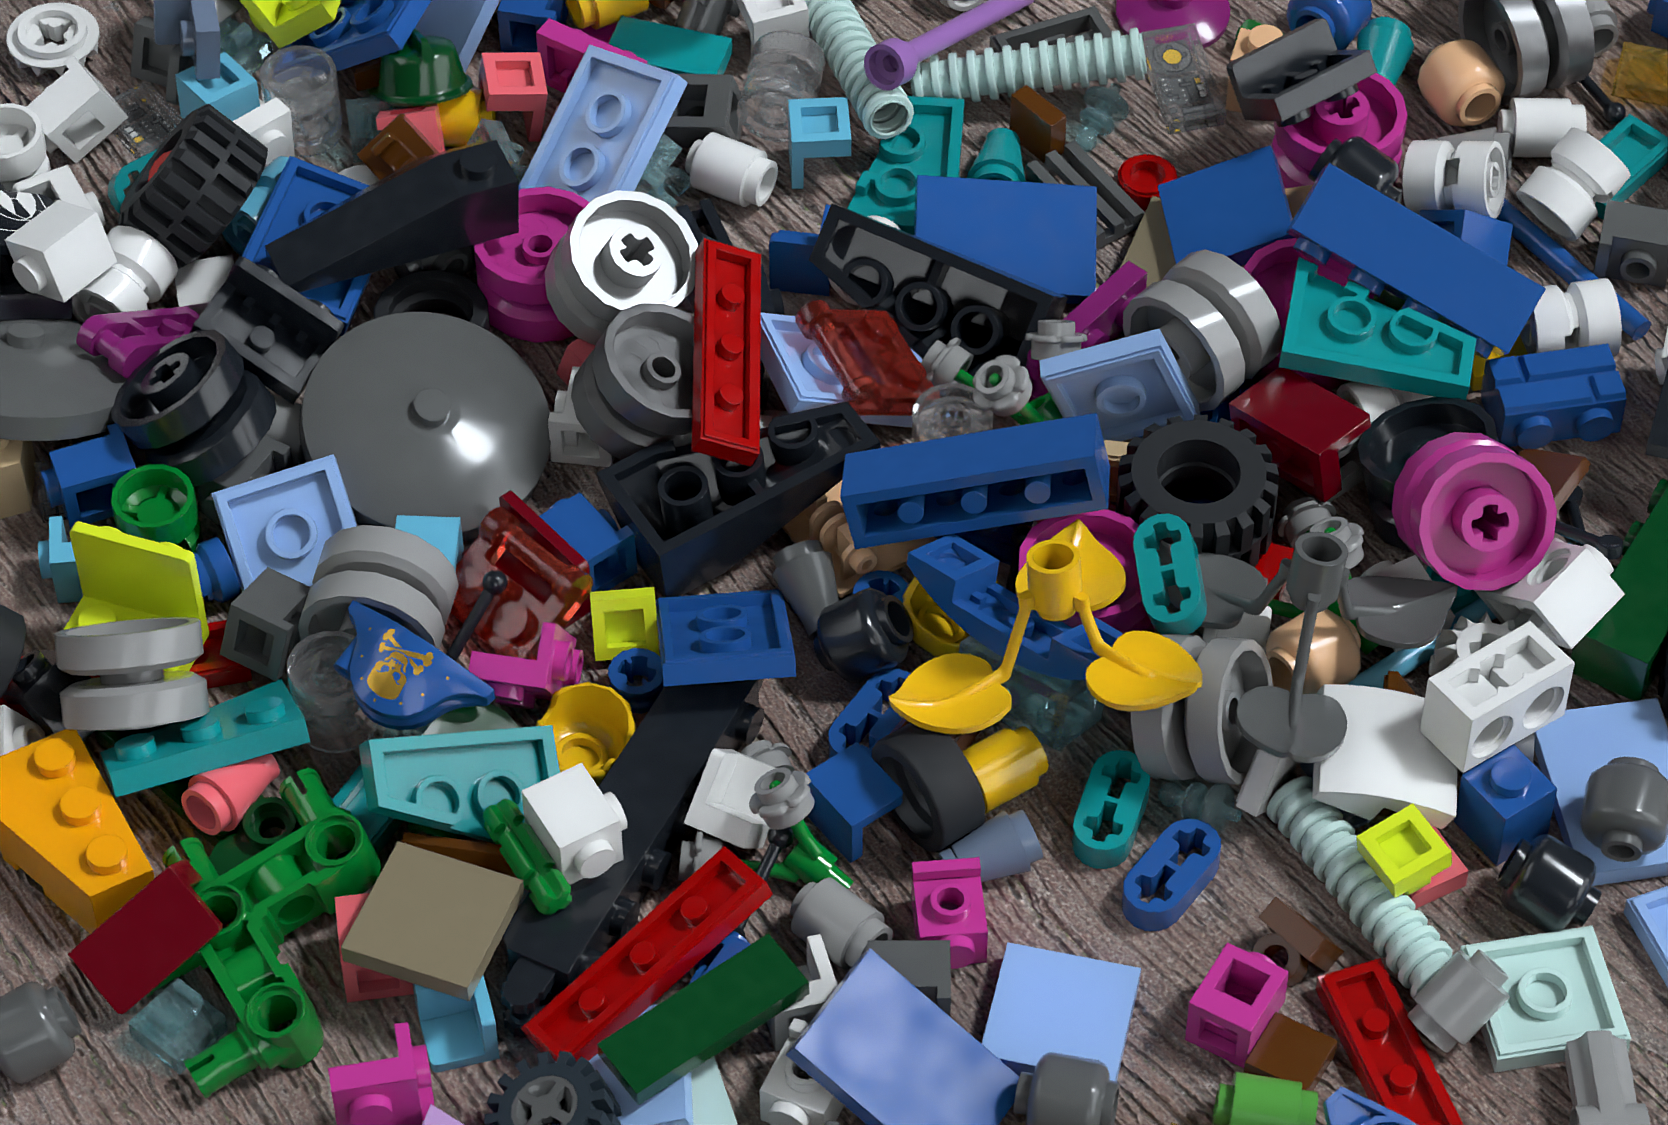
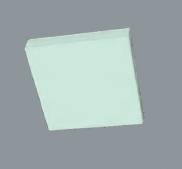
M1593 925L1461 946L1460 950L1469 957L1480 949L1509 976L1502 987L1509 994L1510 998L1481 1028L1494 1072L1565 1062L1564 1052L1567 1041L1581 1037L1586 1031L1610 1030L1615 1037L1626 1039L1627 1050H1629L1631 1036Z

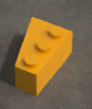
M62 730L0 756V851L3 860L16 871L20 868L43 887L44 895L91 934L155 878L149 861L77 730Z

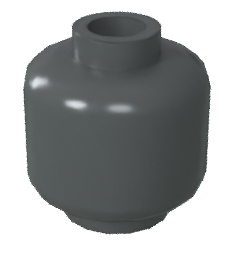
M1636 757L1614 758L1607 765L1592 772L1585 788L1580 821L1585 838L1595 847L1600 848L1603 855L1621 862L1635 861L1641 855L1650 854L1662 847L1668 837V779L1659 772L1653 763Z
M30 981L0 997V1071H3L15 1083H28L69 1060L74 1055V1037L81 1034L82 1030L72 1007L57 986L47 990L40 983Z
M1048 1052L1038 1061L1034 1074L1020 1073L1015 1095L1014 1113L1026 1115V1125H1114L1120 1082L1110 1080L1107 1066L1099 1060Z

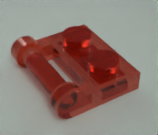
M815 300L807 303L797 312L795 323L806 339L814 340L843 387L841 393L843 401H848L858 415L931 416L942 398L932 382L926 378L927 374L924 366L917 360L901 335L896 322L889 316L887 311L831 309L825 301Z
M497 507L483 518L479 527V536L456 565V576L459 585L450 613L464 623L484 589L482 586L484 575L491 570L503 572L508 581L507 588L503 593L494 596L474 632L503 656L537 660L543 623H555L564 628L591 592L593 578L577 565L567 566L519 528L520 521L515 515L504 507ZM505 550L552 586V595L545 604L495 564Z

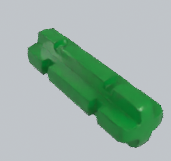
M502 799L496 805H489L483 812L484 828L494 843L501 844L502 847L499 851L517 879L523 880L524 889L531 890L532 893L529 897L538 911L545 915H552L558 909L566 908L572 901L570 894L571 886L560 870L553 869L555 862L531 825L522 822L525 816L517 804L512 800Z

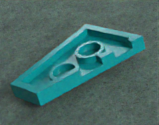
M907 96L914 110L910 125L905 131L895 137L881 139L879 152L869 170H864L855 185V195L847 209L864 216L887 218L894 222L900 230L914 235L915 183L917 175L959 178L965 99Z
M1298 258L1278 367L1428 396L1466 400L1470 387L1476 338L1409 307L1399 311L1368 298L1370 289L1350 280L1344 287L1318 275V265L1303 258Z
M279 679L210 707V712L204 716L174 722L149 733H138L124 737L117 741L114 747L102 751L100 754L106 777L115 797H119L308 743L310 738L305 717L282 679Z
M553 725L370 739L358 745L368 812L490 843L494 842L484 828V810L489 805H496L502 799H509L517 804L524 815L522 790L560 773Z

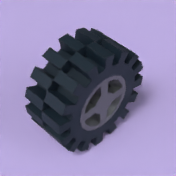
M549 1051L537 1053L538 1066L533 1068L526 1059L516 1063L515 1066L521 1074L514 1080L506 1073L502 1075L497 1083L504 1091V1094L499 1095L490 1092L487 1105L493 1113L484 1114L485 1125H548L552 1122L555 1124L559 1123V1125H622L617 1118L622 1116L620 1106L597 1069L595 1070L591 1063L582 1056L576 1061L571 1052L565 1051L559 1052L557 1063Z

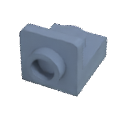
M153 0V34L155 43L158 45L180 44L182 56L193 57L196 80L220 78V27L215 0Z

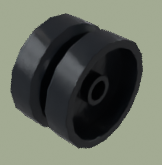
M215 329L197 330L176 338L154 352L139 365L124 382L116 395L112 407V420L134 445L140 449H145L146 461L149 464H165L178 468L189 477L194 488L213 481L235 467L252 452L269 431L277 410L273 395L256 375L248 370H244L243 358L227 338Z
M1430 397L1409 401L1382 413L1371 423V427L1363 432L1358 443V451L1364 482L1367 487L1375 531L1387 544L1412 552L1399 537L1392 514L1395 483L1407 460L1427 442L1453 432L1481 433L1498 441L1494 419L1481 406L1460 398Z

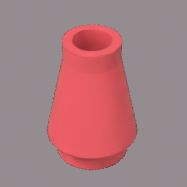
M270 753L193 776L188 782V789L183 792L181 797L182 806L187 817L199 830L209 835H216L221 831L229 832L234 830L243 819L250 805L279 776V765Z

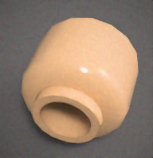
M1466 39L1450 41L1434 48L1421 66L1417 81L1422 96L1439 118L1448 125L1458 127L1474 126L1489 120L1500 106L1506 85L1502 71L1486 51L1476 42Z
M1328 609L1317 613L1303 694H1317V691L1324 684L1346 685L1356 678L1360 670L1361 639L1357 629L1349 620L1338 616ZM1305 612L1274 629L1266 641L1265 654L1271 668L1273 686L1288 691L1291 689Z

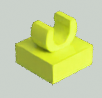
M654 587L590 592L595 661L613 660L622 651L632 648H645L660 656Z
M1413 803L1356 836L1358 852L1394 898L1402 894L1411 895L1431 883V877L1452 866L1451 850Z

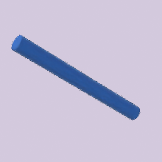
M1504 198L1501 212L1496 219L1513 224L1512 236L1570 285L1571 282L1600 279ZM1616 293L1620 308L1622 330L1633 340L1641 339L1650 329L1651 322Z

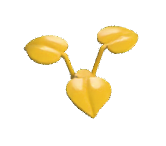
M1077 519L1050 540L1035 544L1027 552L1026 563L1019 571L1015 581V591L1019 600L1018 613L1002 663L997 670L993 671L991 665L986 660L975 655L963 653L944 654L917 667L906 678L899 690L888 696L891 708L910 723L933 732L967 734L994 725L1012 707L1011 694L1001 684L1009 680L1012 674L1025 629L1033 610H1036L1041 618L1048 621H1063L1072 617L1076 611L1079 613L1091 647L1095 654L1101 657L1088 666L1086 670V685L1091 695L1108 707L1128 712L1159 708L1194 694L1198 688L1202 687L1203 679L1202 671L1194 658L1179 644L1163 635L1149 631L1134 630L1118 637L1112 647L1104 642L1091 611L1102 609L1120 597L1126 586L1125 570L1116 556L1100 544L1080 519Z

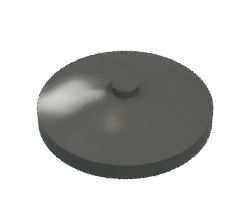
M430 312L395 313L378 317L351 329L336 340L318 360L307 382L300 409L299 435L305 462L334 454L358 525L395 528L397 515L460 517L463 542L486 535L502 526L499 497L509 490L513 491L525 504L527 503L539 484L551 445L548 428L550 413L542 387L527 363L514 349L490 331L474 323L445 314Z
M69 319L0 320V439L20 441L73 439L108 431L107 425L115 423L112 420V407L119 389L128 378H124L112 370L108 365L109 359L102 354L92 356L77 345L76 337L80 327L83 325L82 322Z

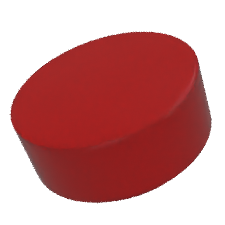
M1152 154L1136 155L1127 159L1120 166L1117 184L1143 211H1146L1152 196L1160 198L1158 185L1177 179V172L1168 160Z

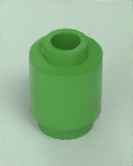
M1235 1071L1231 1085L1218 1084L1213 1111V1125H1315L1318 1092L1303 1090L1302 1083L1298 1081Z

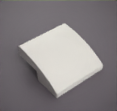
M1324 684L1317 691V694L1330 696L1340 703L1346 714L1347 731L1344 742L1337 752L1325 760L1314 762L1313 799L1368 820L1375 817L1383 808L1399 812L1413 803L1428 823L1439 829H1443L1456 817L1458 768L1420 732L1424 697L1389 689L1357 685Z

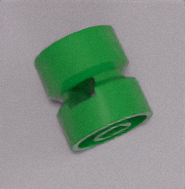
M148 464L132 469L118 480L112 490L111 498L115 525L118 530L125 534L159 543L171 542L192 553L195 552L198 544L203 542V536L198 519L195 491L187 475L178 468L165 464Z

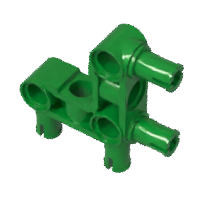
M311 768L301 769L296 772L307 791L306 794H301L291 776L287 777L279 787V795L288 804L301 828L219 876L207 856L204 846L199 839L190 837L179 841L190 859L189 863L203 878L193 887V890L220 920L222 925L231 920L234 921L227 928L222 929L221 932L146 996L148 998L153 995L154 991L201 965L203 970L207 967L211 969L240 1019V1021L235 1023L237 1030L223 1037L219 1042L194 1057L183 1061L205 1099L212 1096V1093L258 1066L262 1070L268 1067L272 1070L277 1066L282 1068H298L308 1064L318 1055L323 1046L324 1038L321 1024L312 1002L288 963L280 964L277 956L281 952L278 946L284 943L285 935L323 912L330 915L335 913V897L366 893L374 886L380 875L381 863L361 823L350 811L335 805L322 784L319 774ZM174 845L167 849L162 857L165 868L182 860ZM352 850L345 857L334 860L341 853ZM294 1020L288 1028L275 1032L277 1027L283 1022Z

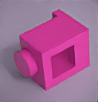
M980 858L912 862L911 903L916 940H950L951 969L962 968L974 963H987L988 929L981 883Z
M1227 942L1189 1001L1185 1040L1244 1068L1245 1061L1275 1012H1279L1285 1002L1289 971L1278 967L1270 958L1261 953L1247 952Z

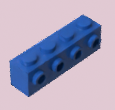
M1330 163L1321 170L1286 233L1297 238L1293 246L1296 251L1323 266H1326L1330 258L1351 270L1347 280L1370 289V294L1380 297L1385 289L1405 301L1401 310L1409 307L1476 338L1474 354L1484 359H1488L1491 352L1499 356L1509 354L1546 288Z
M1097 413L848 453L845 455L840 499L855 549L1108 509L1110 463Z

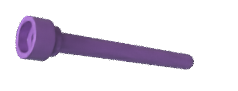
M988 0L908 42L898 38H888L872 46L866 52L864 57L865 73L871 83L877 88L893 90L914 77L919 62L1029 6L1034 0Z

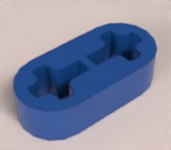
M888 669L873 675L834 720L828 731L829 759L845 750L846 743L850 745L856 742L860 743L868 732L869 748L863 745L860 746L872 757V748L877 741L889 735L903 718L891 706L882 714V699L889 702L888 696L899 690L906 678L911 674L910 672L901 669Z
M1183 819L1174 822L1164 830L1128 872L1123 883L1122 911L1126 920L1134 927L1144 931H1161L1169 928L1179 920L1215 877L1219 869L1221 839L1217 831L1210 824L1198 819ZM1194 847L1202 850V856L1192 853L1181 866L1178 865L1179 850L1186 853ZM1163 883L1165 884L1164 900L1155 897L1149 903L1141 901V894L1150 897L1154 895Z

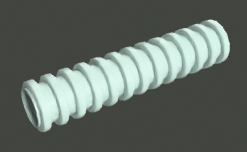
M804 0L809 9V31L869 135L879 139H888L905 131L914 115L913 105L901 86L893 90H882L873 85L868 79L864 69V57L866 52L876 45V42L866 28L852 1Z
M1131 28L1130 35L1121 36L1119 30L1112 31L1111 37L1103 38L1101 33H1094L1093 40L1086 41L1083 35L1075 36V42L1066 43L1065 38H1058L1057 45L1048 46V42L1042 40L1039 41L1038 47L1030 48L1029 43H1021L1020 50H1012L1010 45H1005L1002 47V52L994 53L993 48H985L983 55H976L974 50L966 51V57L958 58L955 52L948 53V59L940 60L938 55H933L930 57V62L922 63L921 61L918 63L916 73L910 80L912 96L959 99L971 97L975 103L981 102V96L989 95L991 100H998L999 93L1007 92L1011 98V94L1025 85L1035 91L1036 88H1044L1046 93L1054 91V86L1062 85L1063 90H1071L1073 83H1080L1082 88L1090 87V81L1096 80L1099 81L1101 86L1108 85V79L1117 78L1118 83H1125L1126 76L1135 75L1137 81L1144 80V74H1147L1142 33H1139L1138 28Z
M1303 776L1285 783L1270 799L1267 806V816L1274 823L1278 824L1279 831L1286 838H1290L1291 846L1298 853H1302V860L1309 867L1314 868V875L1321 882H1325L1326 890L1333 897H1337L1338 905L1345 912H1349V918L1357 927H1362V935L1367 941L1374 943V950L1380 957L1386 958L1388 968L1393 973H1398V980L1405 988H1410V995L1414 999L1415 995L1452 957L1451 947L1445 941H1440L1438 931L1433 926L1428 925V919L1420 910H1415V903L1408 895L1402 894L1394 898L1358 852L1355 829L1348 821L1343 820V814L1340 810L1312 798V777Z

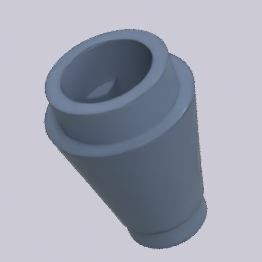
M1022 809L1009 815L1005 810H1002L983 825L952 844L950 848L938 853L940 860L979 857L981 882L1031 871V863L1043 859V852L1038 838Z

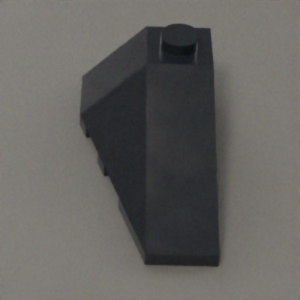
M497 140L473 143L420 157L265 245L266 256L281 281L300 293L519 233V182Z
M831 203L809 258L810 262L862 308H866L894 333V336L908 349H912L922 359L937 340L947 345L955 337L961 339L959 346L973 354L972 362L966 371L972 376H975L978 369L986 362L995 360L1001 355L1016 357L1020 361V366H1024L1027 369L1028 352L1031 349V340H1025V335L1029 332H1038L1039 320H1059L1068 299L1063 295L834 203ZM960 384L955 388L971 396L973 392Z
M848 401L774 417L768 427L760 429V454L751 466L692 451V444L675 447L673 440L652 444L597 472V478L620 528L627 525L634 533L637 563L663 598L678 597L724 574L842 481L846 454L881 448L878 438Z

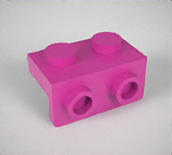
M544 622L537 660L472 651L468 671L494 689L495 703L515 708L534 709L535 699L551 701L555 691L562 687L580 683L584 655L583 650L575 649L576 638L558 624Z
M408 1022L394 1024L399 1057L328 1068L337 1125L423 1124L430 1105L435 1106L426 1044L412 1046Z

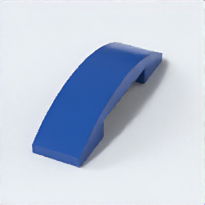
M955 534L946 535L908 552L907 565L937 605L974 639L996 654L1004 657L1018 613L1019 600L1016 594L996 583L999 560ZM1036 610L1031 611L1015 664L1050 677L1066 680H1086L1088 666L1101 657L1093 651L1083 624L1072 628L1062 621L1045 620L1038 615ZM1095 617L1094 619L1102 639L1112 647L1117 638L1123 633Z

